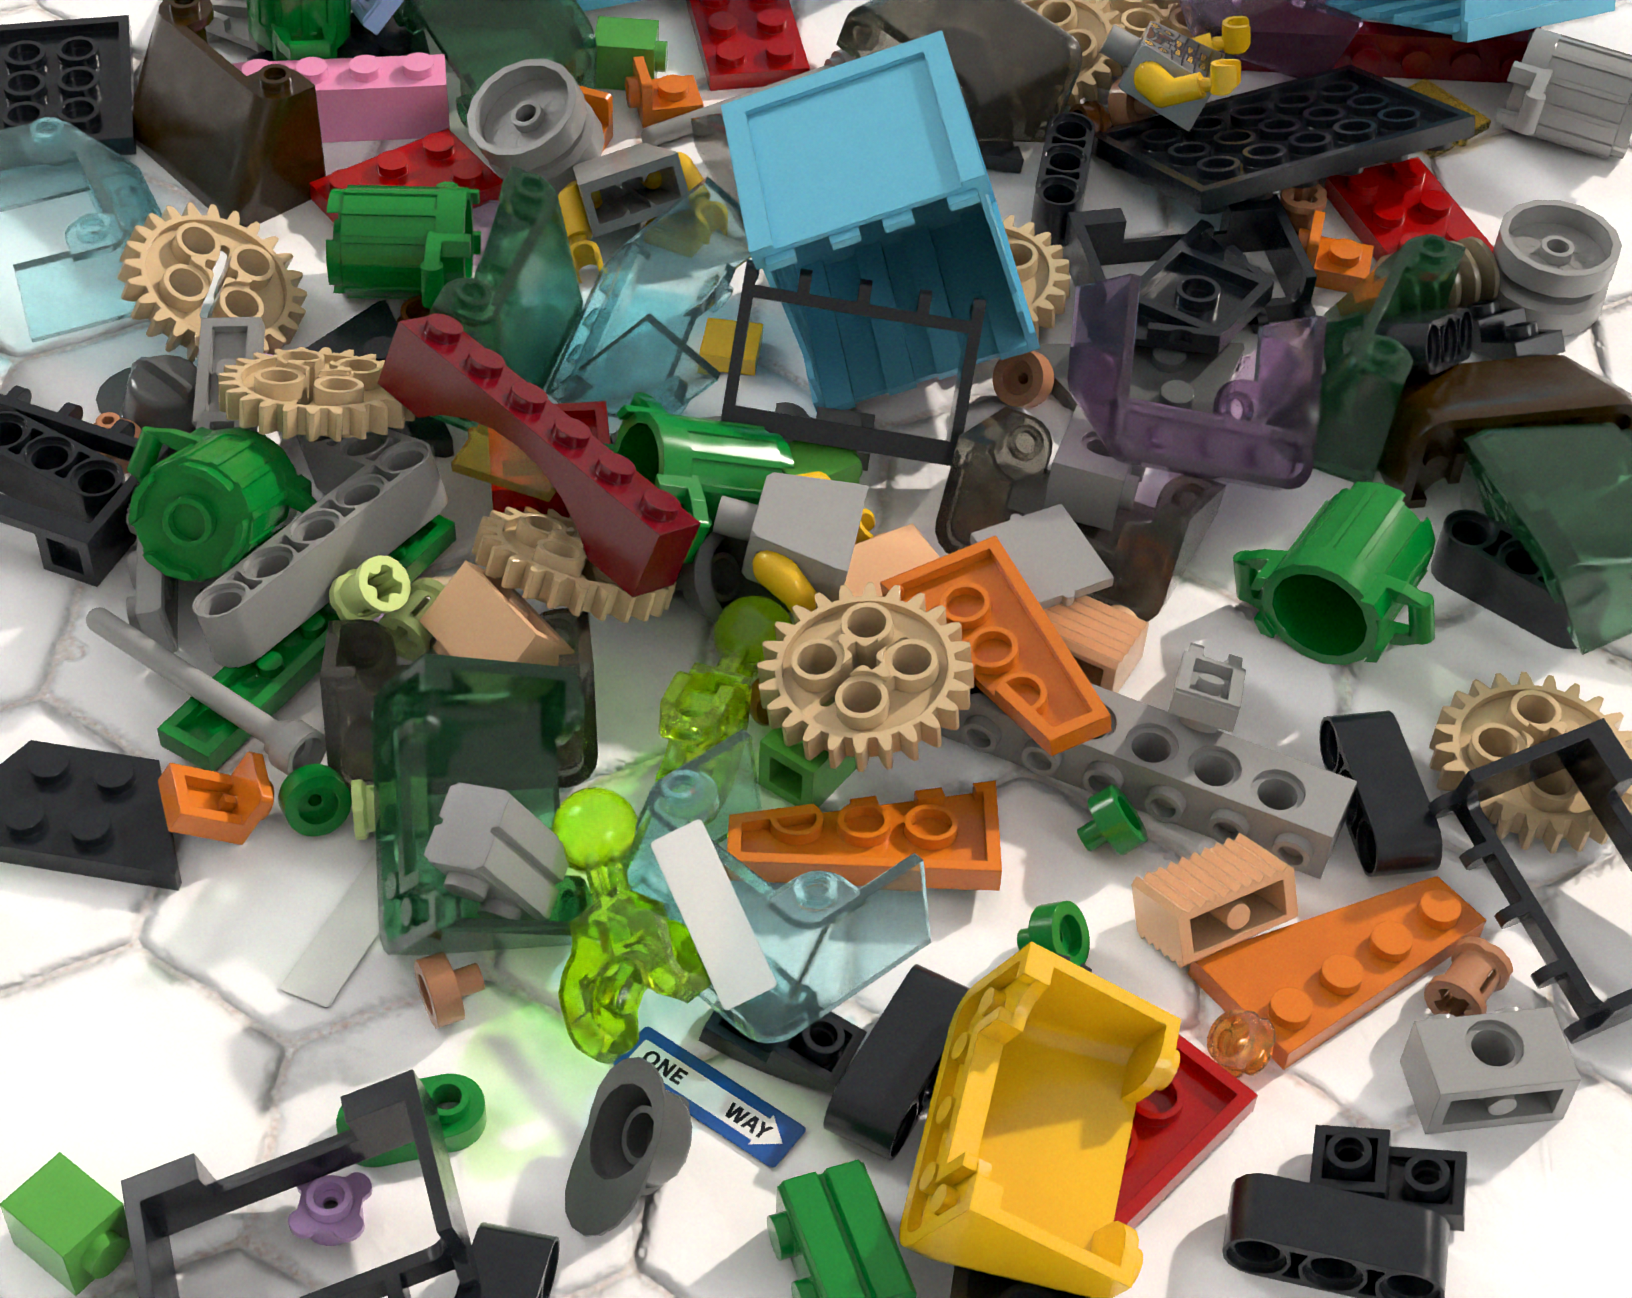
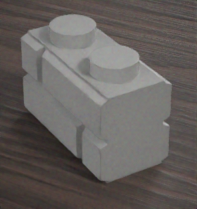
M460 782L450 786L439 814L444 820L442 824L435 825L424 856L428 858V862L446 875L443 887L459 897L478 901L480 905L477 914L497 925L515 928L519 920L540 924L543 921L549 920L559 894V890L555 888V885L564 880L573 855L569 846L506 790Z

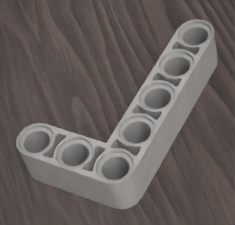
M388 429L387 435L369 431L366 432V439L361 440L350 437L342 438L341 442H335L330 437L320 436L316 441L309 442L306 435H296L316 488L327 493V495L205 588L195 598L192 604L193 612L217 664L228 668L241 667L262 657L330 602L329 590L335 578L342 576L348 570L358 569L369 558L377 555L387 556L443 511L449 499L428 443Z

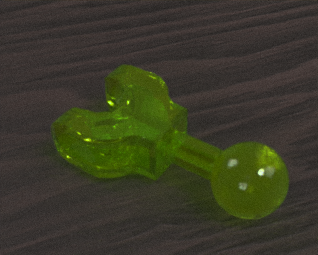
M751 595L736 599L727 605L718 616L713 632L715 649L720 658L716 666L712 667L695 662L689 673L685 671L677 672L660 701L658 734L662 738L669 740L664 758L656 774L654 807L663 816L681 822L691 823L697 819L703 822L712 815L723 796L735 765L740 743L749 726L753 677H759L757 664L765 661L762 645L764 641H776L774 625L777 621L793 625L787 611L776 601L764 596ZM683 775L694 776L700 779L704 785L699 792L691 796H680L674 792Z
M590 787L578 790L568 796L557 808L551 824V831L563 843L564 854L569 864L568 867L587 876L593 904L569 923L572 948L562 972L558 998L567 1033L576 1049L598 1062L613 1064L630 1051L639 1041L638 1009L643 994L648 988L657 994L672 997L688 1004L710 986L711 980L686 924L676 920H669L663 902L635 892L630 888L625 864L633 856L640 836L638 817L632 805L622 795L613 790Z

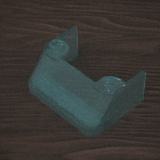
M44 117L30 124L0 130V212L87 191L97 212L85 214L67 227L65 240L68 251L13 264L32 343L131 317L130 315L136 302L122 300L121 298L126 283L117 279L123 264L119 259L136 225L143 226L150 213L160 218L162 217V212L137 165L72 124L54 117Z
M707 176L621 246L602 267L546 389V394L557 403L606 401L608 417L618 418L616 413L623 405H630L635 393L643 392L660 402L668 414L681 415L693 398L718 381L721 373L686 343L696 319L707 310L711 313L717 312L729 300L734 290L730 282L735 270L745 263L747 259H750L751 255L748 249L740 204Z
M742 729L664 776L652 786L606 885L605 899L609 918L615 927L736 1029L751 1040L761 1043H777L797 1035L931 943L924 860L913 853L860 889L844 877L827 871H810L797 876L778 889L774 888L719 845L720 842L728 838L730 814L762 810L752 737ZM697 819L702 820L777 982L773 989L730 1010H725L718 998L651 848L652 841Z

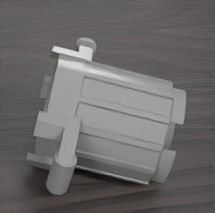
M1538 27L1534 32L1531 31L1522 62L1514 61L1507 79L1508 82L1514 84L1506 109H1498L1495 121L1502 123V128L1524 135L1533 136L1609 159L1610 156L1623 159L1631 142L1629 140L1632 134V55Z

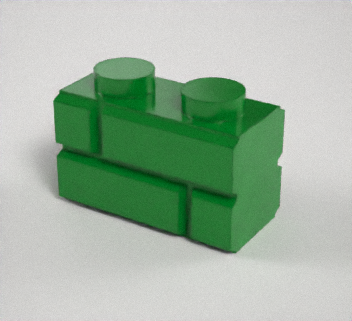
M857 1159L826 1168L822 1174H817L815 1171L783 1180L777 1186L776 1213L767 1216V1229L776 1258L779 1261L791 1258L799 1279L791 1282L792 1298H916V1289L864 1162Z

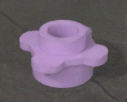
M354 1172L346 1177L325 1175L297 1186L298 1192L301 1194L298 1208L288 1218L289 1228L293 1235L301 1239L310 1238L315 1243L325 1246H336L345 1242H351L361 1236L365 1229L363 1202L372 1195L373 1191L372 1183L365 1174ZM331 1200L338 1203L336 1207L331 1209L323 1207L326 1202Z

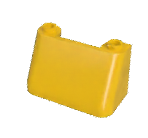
M1032 941L976 982L960 1001L949 1026L900 1222V1244L933 1261L1089 1298H1113L1132 1288L1142 1268L1143 1253L1138 1248L1139 1238L1137 1231L1120 1221L1114 1222L1136 1103L1149 1096L1155 1090L1161 1091L1165 1089L1173 1080L1180 1063V1053L1176 1050L1181 1019Z

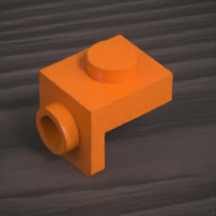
M250 751L246 753L231 775L169 763L158 779L169 832L243 845L260 820H264L269 815L274 802V786L269 781L263 754Z

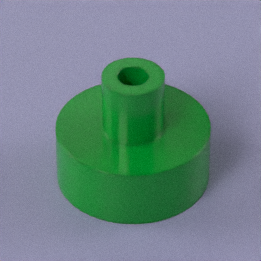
M308 764L294 770L286 777L279 790L278 803L291 828L302 835L317 837L333 832L345 822L351 810L352 797L348 787L336 770L323 764Z
M1111 784L1088 798V807L1093 820L1077 829V834L1088 851L1092 852L1108 842L1117 853L1124 856L1148 841V835L1140 816L1126 795L1116 785Z
M1066 900L1038 905L1030 916L1028 928L1020 929L1017 933V946L1019 950L1032 941L1057 955L1062 954L1071 957L1070 962L1078 966L1082 963L1085 964L1088 959L1090 950L1088 925L1080 908L1071 901Z

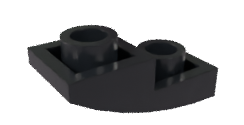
M1500 299L1478 301L1466 306L1470 310L1473 319L1474 340L1472 351L1490 360L1566 352L1562 330L1538 329L1537 321L1526 320L1524 307H1501Z
M766 991L730 1010H725L721 1002H719L703 1027L699 1041L766 1074L812 1089L833 1093L864 1040L867 1031L806 996L796 1009Z
M1315 1124L1309 1183L1422 1207L1444 1217L1450 1225V1230L1464 1232L1468 1176L1467 1152L1393 1147L1391 1144V1131L1389 1129Z

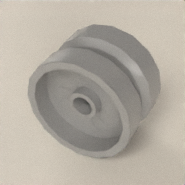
M524 59L500 69L488 78L471 100L467 114L469 135L488 160L493 171L504 181L505 187L510 193L525 199H549L558 196L559 192L569 182L576 180L573 166L600 157L605 142L602 124L592 107L585 101L584 94L574 77L563 65L548 59Z
M1533 200L1516 205L1503 216L1493 248V256L1496 259L1500 274V288L1495 299H1500L1501 307H1524L1526 320L1537 321L1538 329L1562 330L1563 336L1585 331L1599 319L1609 283L1612 280L1619 260L1622 243L1617 230L1603 216L1584 206L1561 200Z

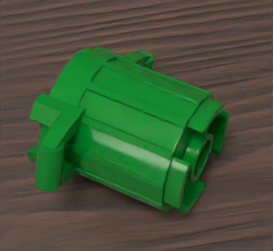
M246 0L248 30L254 41L273 52L275 61L301 60L306 57L337 59V48L350 36L351 0Z
M441 182L436 187L348 185L346 189H332L329 194L327 213H338V219L334 221L333 240L326 239V266L329 285H334L333 293L346 294L347 298L408 300L422 295V305L428 309L443 307L445 300L472 301L474 255H481V231H474L472 204L480 203L479 189L458 187L454 182Z
M643 392L635 393L630 405H623L616 413L619 420L623 421L618 430L615 445L603 443L614 453L628 458L635 465L636 471L658 489L667 491L679 500L681 507L701 523L684 561L686 564L694 562L697 550L702 545L707 534L713 531L722 496L759 505L767 475L774 472L782 473L783 467L794 469V461L789 445L780 434L769 433L765 430L764 426L668 414L660 402Z
M145 426L141 430L127 466V471L140 483V485L135 487L131 497L128 521L129 525L134 526L137 537L144 548L142 549L144 552L142 556L164 575L184 581H194L197 579L198 582H204L209 578L229 571L290 524L297 511L304 513L317 503L316 499L312 497V482L302 474H297L296 468L283 448L266 435L241 427L218 429L215 431L200 427L188 433L178 429ZM163 444L178 451L156 464Z
M1380 482L1354 483L1350 489H1341L1338 494L1323 503L1288 551L1258 549L1237 552L1233 556L1237 598L1259 609L1253 620L1260 634L1272 639L1277 634L1281 640L1299 654L1323 664L1345 666L1364 659V662L1377 663L1389 644L1407 646L1431 643L1435 639L1434 598L1430 593L1417 589V586L1428 572L1427 567L1434 553L1436 539L1429 518L1426 517L1424 521H1420L1405 506L1402 500L1406 494L1401 490ZM1404 605H1408L1409 625L1394 621Z

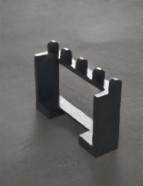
M1273 194L1272 198L1264 201L1244 200L1227 205V209L1222 213L1219 231H1214L1213 239L1224 249L1227 246L1235 245L1243 253L1264 251L1286 296L1272 298L1247 325H1250L1254 334H1266L1269 330V323L1293 320L1298 321L1302 330L1314 329L1317 317L1311 301L1317 275L1278 195ZM1121 208L1068 212L1063 258L1069 260V273L1092 332L1094 331L1095 319L1112 304L1113 294L1101 266L1158 261L1185 234L1124 239L1127 221ZM1096 340L1097 343H1108Z
M747 259L721 421L764 426L765 430L769 433L780 434L785 439L958 467L985 314V299L973 298L969 310V321L930 315L932 290L920 288L916 312L871 305L869 302L873 280L860 279L857 301L854 302L809 294L813 270L801 268L797 292L755 285L760 269L756 270L753 260ZM753 298L963 333L964 337L946 440L736 405Z
M18 385L14 386L6 395L0 394V412L13 411L23 414L94 451L130 461L138 438L134 437V423L119 419L110 429L83 421V408L77 404L67 402L58 412L30 404L32 399L30 389ZM163 444L156 464L178 451ZM131 475L91 523L0 493V522L35 534L45 570L98 587L137 540V535L129 531L126 523V514L128 513V504L131 503L135 487L140 485V483Z
M1604 718L1468 771L1455 790L1437 797L1428 804V808L1435 819L1452 813L1456 815L1474 847L1466 850L1459 856L1464 868L1472 870L1485 864L1510 904L1494 915L1501 929H1506L1521 923L1546 963L1545 966L1530 975L1537 989L1557 982L1580 1019L1571 1023L1563 1030L1571 1044L1632 1019V988L1608 998L1605 1002L1595 995L1482 811L1480 802L1566 768L1632 872V815L1621 799L1632 785V760Z
M411 1069L341 1096L345 1121L350 1130L220 1180H216L194 1153L121 1180L139 1298H180L169 1235L414 1141L436 1231L440 1239L426 1249L299 1298H382L388 1296V1298H411L409 1287L455 1270L456 1276L464 1289L480 1284V1276L437 1106L415 1071Z

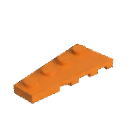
M996 535L880 582L882 597H885L894 585H899L901 601L908 602L912 597L921 592L925 594L926 612L941 605L946 608L947 624L959 622L962 625V641L970 642L974 684L1050 756L1112 731L1110 713Z
M996 780L973 783L972 793L945 796L942 787L914 791V801L879 805L876 796L850 799V803L838 811L822 812L815 804L730 814L726 861L727 876L730 881L1000 891L1002 862Z
M1434 876L1244 940L1190 964L1188 975L1285 1070L1454 954V949L1461 939L1469 936L1480 937L1487 920L1440 877Z

